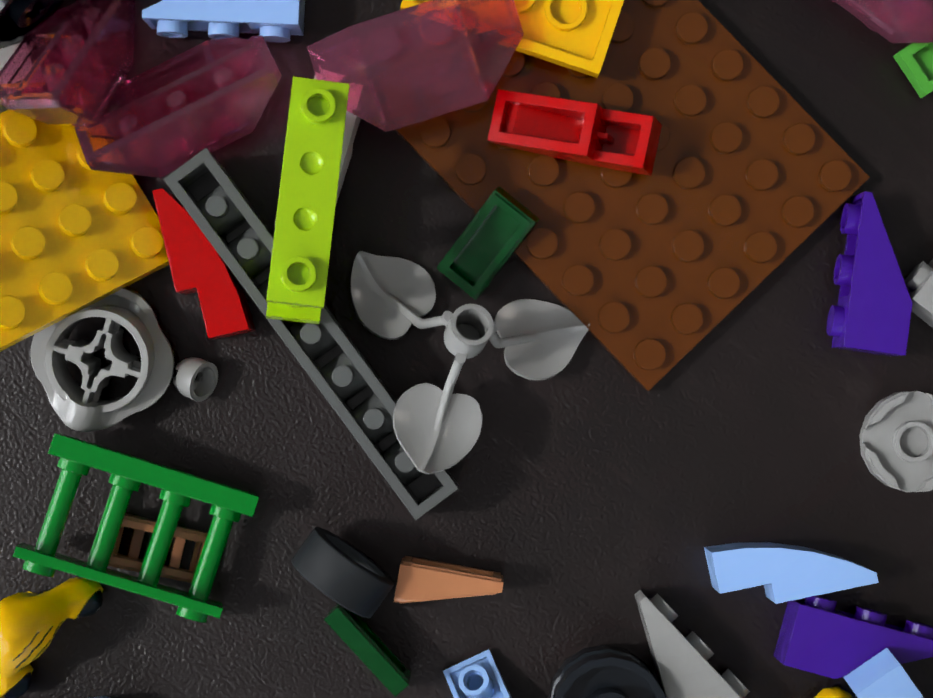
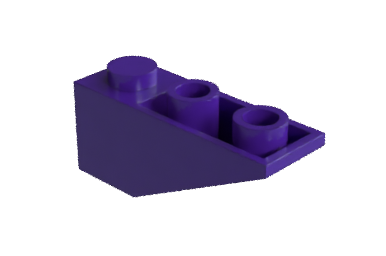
M864 191L853 196L851 203H846L842 211L840 231L841 234H847L844 254H839L835 262L833 281L835 285H840L837 306L832 305L828 313L827 335L833 336L831 348L886 356H906L913 303L873 193Z
M817 595L807 597L805 601L799 599L788 601L773 655L785 666L836 679L846 676L885 648L889 649L900 664L933 657V627L912 620H906L904 628L887 624L886 614L856 606L855 614L836 610L837 601Z

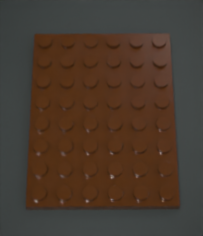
M624 0L598 78L437 24L366 92L365 96L366 101L475 214L478 213L492 192L500 186L540 219L514 254L589 329L588 331L646 391H649L870 178L699 0ZM498 89L597 103L603 109L654 116L662 124L652 176L582 164L489 142L487 139Z

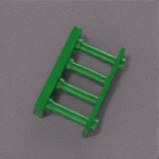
M54 433L47 454L60 457L57 467L61 468V472L36 546L22 542L15 547L12 557L25 560L22 568L35 574L54 577L55 571L59 570L178 606L176 614L189 620L206 623L208 615L220 619L223 610L222 602L209 599V595L233 522L239 523L241 514L253 517L259 496L71 436ZM90 467L111 473L108 483L113 485L86 562L56 553L81 477L82 475L88 476ZM141 483L161 489L159 498L163 500L139 575L136 577L107 567L132 492H138ZM191 499H196L212 504L209 514L214 516L189 592L159 584L158 582L183 506L189 507Z

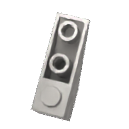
M641 590L634 594L658 681L666 698H744L750 692L729 669L722 675L708 662L714 653L693 631L687 637L681 634L672 624L678 617L677 613L658 593L650 600Z

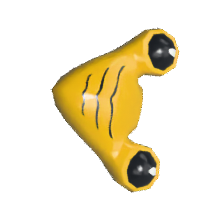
M75 577L41 594L30 591L18 592L0 601V698H16L27 692L33 671L30 663L36 660L48 648L57 630L67 618L74 620L78 617H88L100 609L104 589L99 582Z

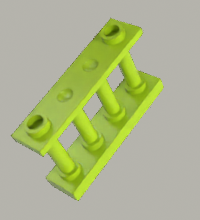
M293 76L266 298V318L318 325L320 323L321 308L324 309L350 84Z

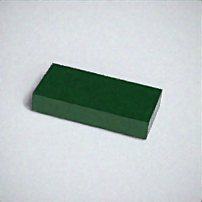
M499 186L483 204L439 263L437 269L473 299L477 300L540 219Z
M339 604L328 612L324 621L394 697L409 685L411 672L359 615Z

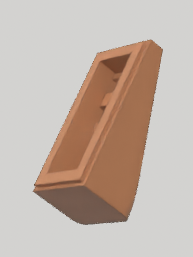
M125 513L108 566L140 572L144 559L138 557L145 531L153 533L157 520ZM177 525L168 565L164 564L160 577L192 583L208 532ZM124 527L133 528L127 555L118 553ZM186 540L195 541L189 570L179 568Z
M405 556L400 563L394 602L412 603L495 595L496 593H502L503 575L500 572Z

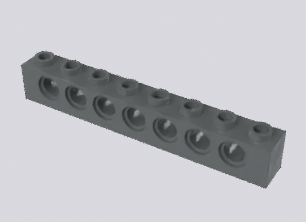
M205 148L163 180L266 317V298L274 234L216 156ZM325 303L324 309L321 308L319 325L266 318L415 520L459 489V484L448 469L434 474H424L416 469L399 444L393 429V412L397 400Z

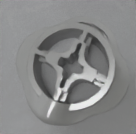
M127 287L34 334L31 343L30 357L35 375L43 385L54 411L66 426L75 431L103 430L116 425L124 418L150 407L166 392L174 374L173 350L158 324L154 311L138 292ZM85 318H106L103 328L97 330L93 341L82 339L76 342L69 339L74 328ZM121 325L135 339L140 351L141 362L138 356L129 353L125 349L122 341L124 329L121 328ZM105 348V358L111 360L112 364L102 369L100 367L101 359L94 356V352ZM66 360L71 361L80 368L83 376L81 387L71 376ZM130 375L138 378L135 386L127 395L117 398L100 397L102 389L108 386L112 376L125 378Z

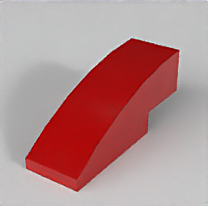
M498 89L487 140L491 143L549 157L652 176L662 124L654 116L603 109L597 103Z
M163 188L152 190L175 291L184 295L198 293L208 338L217 340L255 331L246 297L232 271L180 201Z

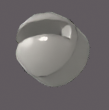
M189 357L176 365L175 369L178 372L173 377V383L176 390L183 396L200 402L206 400L213 393L218 381V370L215 364L201 358Z

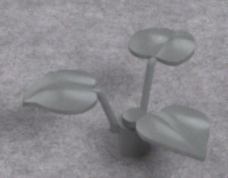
M364 251L357 253L353 263L350 278L352 304L359 321L372 334L387 340H397L408 332L411 324L419 329L446 326L444 343L455 358L444 389L441 390L439 387L429 383L417 384L401 395L393 412V429L396 438L416 469L424 474L442 472L456 465L471 451L480 435L482 413L479 403L469 395L452 394L466 359L480 354L489 340L493 347L504 348L505 363L516 375L534 381L547 380L559 374L568 365L577 347L589 330L569 309L536 299H519L506 304L497 312L494 322L491 314L484 307L477 304H465L457 308L454 313L445 311L442 316L422 319L421 317H424L432 310L436 300L434 281L424 268L404 258L374 255Z

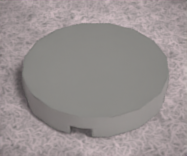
M921 391L895 392L879 400L865 416L859 434L861 456L869 472L885 486L904 492L933 490V395Z

